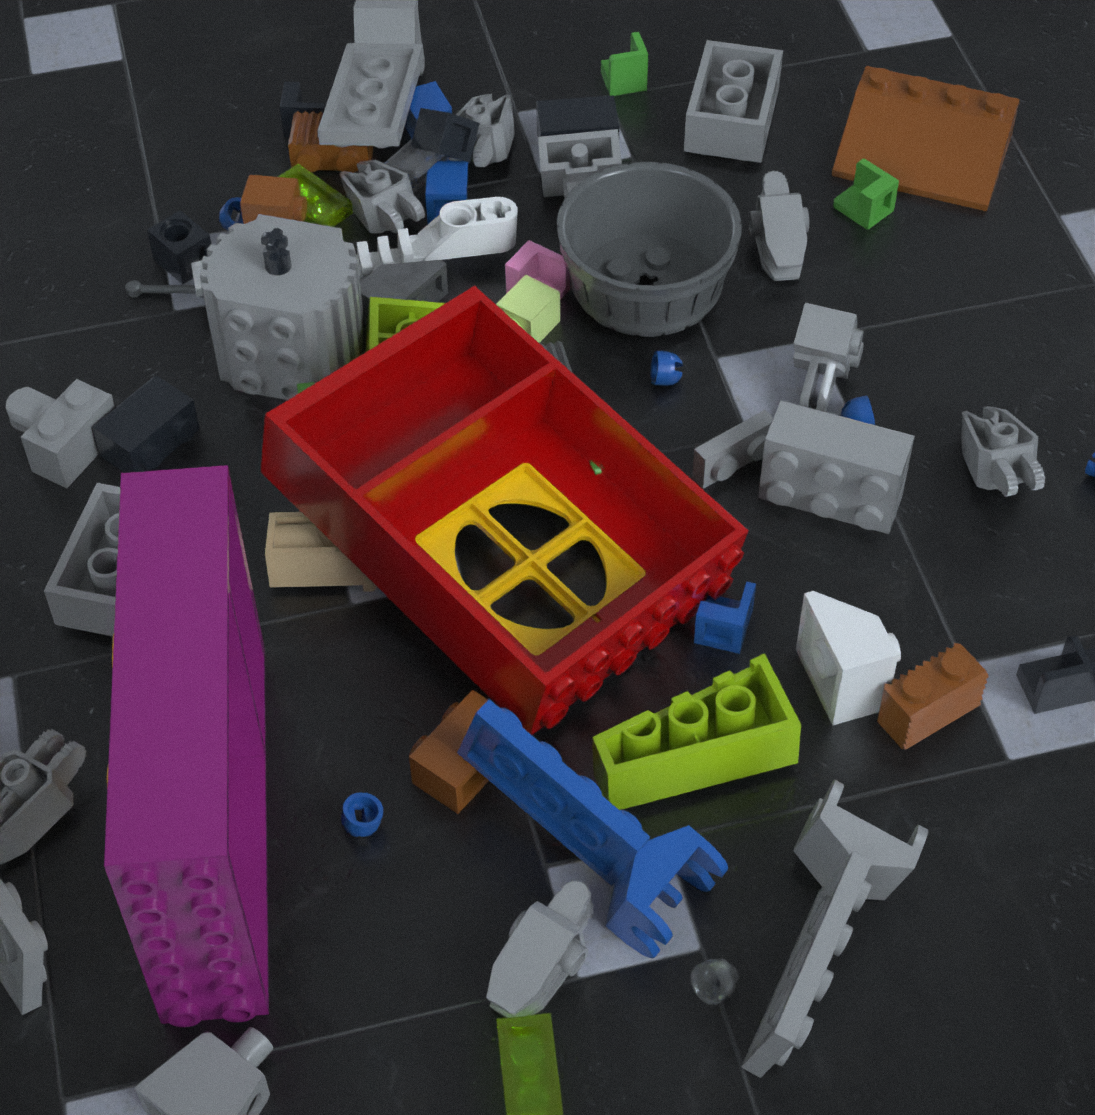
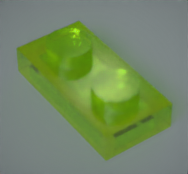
M299 163L278 176L298 179L300 196H305L307 200L306 222L334 227L353 214L352 201Z
M551 1013L497 1019L506 1115H563Z

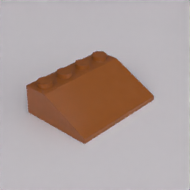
M866 66L854 96L832 169V176L854 181L856 164L865 158L899 180L897 191L987 211L1012 137L1020 99L1008 97L1000 93L971 89L963 85L934 81L921 76L897 73L885 68Z

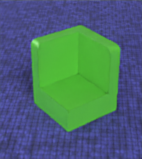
M639 32L631 33L630 52L613 54L609 59L601 60V74L610 96L647 91L648 52Z
M863 158L856 164L853 186L834 199L833 207L868 230L894 211L899 180Z

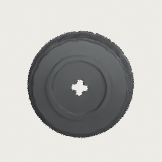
M635 162L629 165H617L604 169L600 173L597 172L580 182L578 187L575 186L568 193L563 201V206L560 207L557 217V232L560 251L567 264L573 293L584 311L590 317H594V320L601 325L633 336L635 334L645 337L661 336V334L668 335L685 330L686 327L689 328L698 323L717 303L727 272L737 254L742 224H740L739 211L735 203H732L733 199L721 186L714 184V181L694 170L690 171L685 167L667 163ZM646 275L649 279L656 278L658 280L653 285H636L640 282V276Z

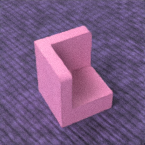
M530 240L505 264L506 294L525 274L560 291V300L570 290V274L563 256Z

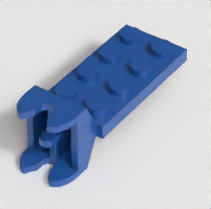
M490 699L476 712L457 753L611 886L614 884L605 926L624 943L643 956L651 959L655 958L661 950L654 940L666 945L673 937V934L665 921L650 907L652 902L658 897L669 907H677L683 897L669 883L676 874L697 889L709 892L715 885V882L708 872L722 878L728 870V865L724 858L705 838L689 825L648 840L650 836L642 830V826L636 817L625 810L617 809L602 796L600 788L594 781L586 776L576 774L562 762L560 754L554 747L546 742H539L528 733L513 712L506 708H499Z

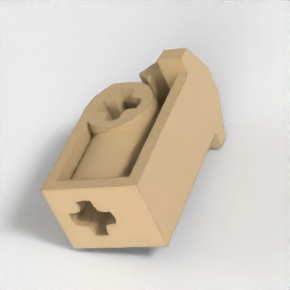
M302 512L269 513L265 558L270 587L363 585V592L375 591L377 586Z

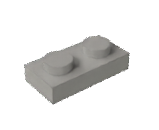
M763 410L695 448L692 478L704 489L718 480H726L736 470L753 460L763 459L765 438L773 417L766 410Z

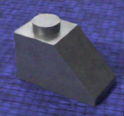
M441 260L385 264L380 265L367 277H363L360 280L364 323L366 324L370 297L439 302L448 294L446 263Z

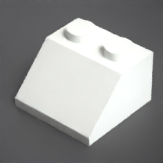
M815 591L804 593L796 651L832 725L878 713L885 683L892 684L897 662L901 659V651L895 635L886 632L877 615Z

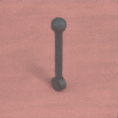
M138 280L129 281L125 285L127 295L132 298L138 297L142 293L196 294L195 285H141Z

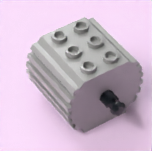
M258 214L254 221L246 224L235 223L228 227L229 234L220 233L216 238L217 245L210 244L207 249L208 257L203 256L202 259L203 269H200V280L221 381L229 382L234 390L243 391L248 394H259L289 400L298 394L297 384L316 383L365 353V325L356 251L353 243L343 241L341 228Z

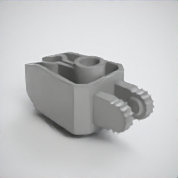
M492 94L472 97L456 115L480 123L470 161H474L475 167H486L489 164L508 158L515 134L511 96L504 95L496 101L492 100ZM450 158L451 161H459V160Z
M377 160L357 163L359 173L346 171L340 173L350 207L370 233H383L384 231L397 233L398 229H404V220L410 218L417 222L425 217V211L421 202H419L416 196L414 197L407 173Z
M774 170L772 172L768 171L762 180L763 190L757 197L756 210L749 211L750 236H755L762 269L774 281L797 280L801 274L807 246L806 232L809 231V212L807 207L802 206L800 193H789L785 175Z
M989 406L983 407V418H979L968 411L962 412V454L977 487L987 490L999 489L1004 496H1011L1018 492L1019 483H1025L1031 490L1042 489L1045 486L1043 467H1041L1037 460L1038 436L1006 409Z
M47 729L46 732L43 731V734L39 735V739L34 741L25 754L15 749L3 753L0 757V865L27 852L73 806V792L67 785L78 772V768L82 767V763L85 762L84 759L87 756L85 753L87 751L84 750V746L75 741H69L68 744L63 743L65 740L62 738L63 735L53 729Z
M577 879V881L571 880L569 883L566 882L565 886H561L562 891L556 893L548 906L536 901L528 910L521 912L510 929L509 940L493 964L486 998L491 1001L490 1008L515 1024H519L543 1010L568 975L574 976L587 957L588 948H586L582 931L587 926L588 919L592 918L591 914L594 913V905L590 897L591 892L588 885H584V881L579 882Z

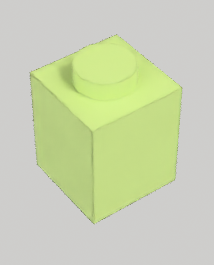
M526 274L496 304L538 343L560 322V291Z

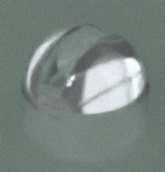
M721 957L711 958L698 964L693 969L691 984L700 1000L709 1005H716L734 993L738 987L739 977L735 967L732 964L730 965L725 959ZM719 980L721 983L720 989L714 986Z

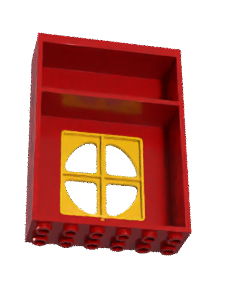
M476 286L471 287L265 414L260 472L500 708H506L513 712L521 721L523 728L531 735L544 725L550 729L558 724L568 712L570 705L579 698L583 702L590 699L600 689L606 677L613 672L616 675H620L626 671L636 659L638 652L646 646L650 650L658 646L668 635L670 628L678 621L681 624L689 622L697 614L701 600L705 601L707 596H711L714 600L721 597L733 582V578L730 577L732 570L744 556L741 548L749 530ZM589 460L601 469V474L595 475ZM510 503L537 506L565 518L569 523V527L540 548L529 550L497 522L488 510L496 505ZM470 524L482 530L515 564L480 590H471L465 584L455 559L457 535L464 526ZM580 540H587L594 545L605 570V595L600 603L595 606H588L583 603L547 568V564ZM533 580L573 617L574 622L564 628L557 629L527 627L497 615L490 605L521 582Z

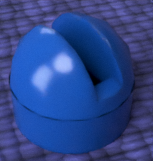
M231 198L222 206L219 212V222L222 228L228 230V227L235 223L244 224L240 206L241 198ZM233 210L239 212L235 221L231 219Z
M655 351L653 353L650 370L652 385L668 386L679 382L683 373L676 371L675 368L683 366V362L676 354L667 351Z
M867 395L847 401L841 409L842 417L875 425L872 407Z
M359 792L350 795L345 800L341 812V824L344 830L353 837L371 836L380 826L383 806L371 794ZM354 810H361L362 822L356 821Z

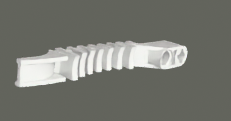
M504 197L454 201L444 205L440 210V215L423 228L418 235L409 236L408 228L398 229V248L390 249L388 236L377 237V252L369 253L367 241L357 242L356 257L359 280L367 277L380 265L443 260L509 251L516 244L517 206L513 201ZM202 260L191 263L196 297L203 296L200 280V269H203Z

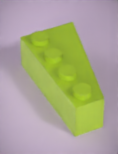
M764 653L750 660V667L736 674L729 670L713 678L712 686L693 695L686 691L671 698V705L656 713L647 710L592 737L594 778L602 792V796L617 809L623 810L798 763L801 723Z

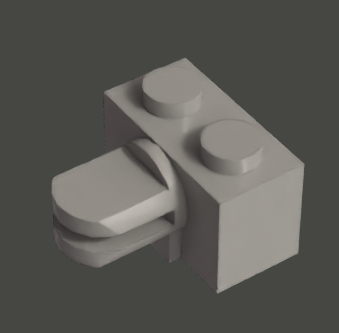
M618 129L538 137L543 197L564 195L565 199L568 193L575 186L578 187V184L587 177L597 172L600 173L604 169L622 165Z
M809 303L804 304L793 344L795 351L793 355L794 367L807 370L799 405L810 408L819 374H822L824 377L816 410L827 412L836 377L847 379L850 367L858 368L864 347L862 342L864 331L857 329V314Z
M76 379L57 399L51 398L30 387L18 389L9 396L5 408L11 426L24 432L21 440L31 471L68 488L99 454L92 427L114 410L115 405L111 394Z

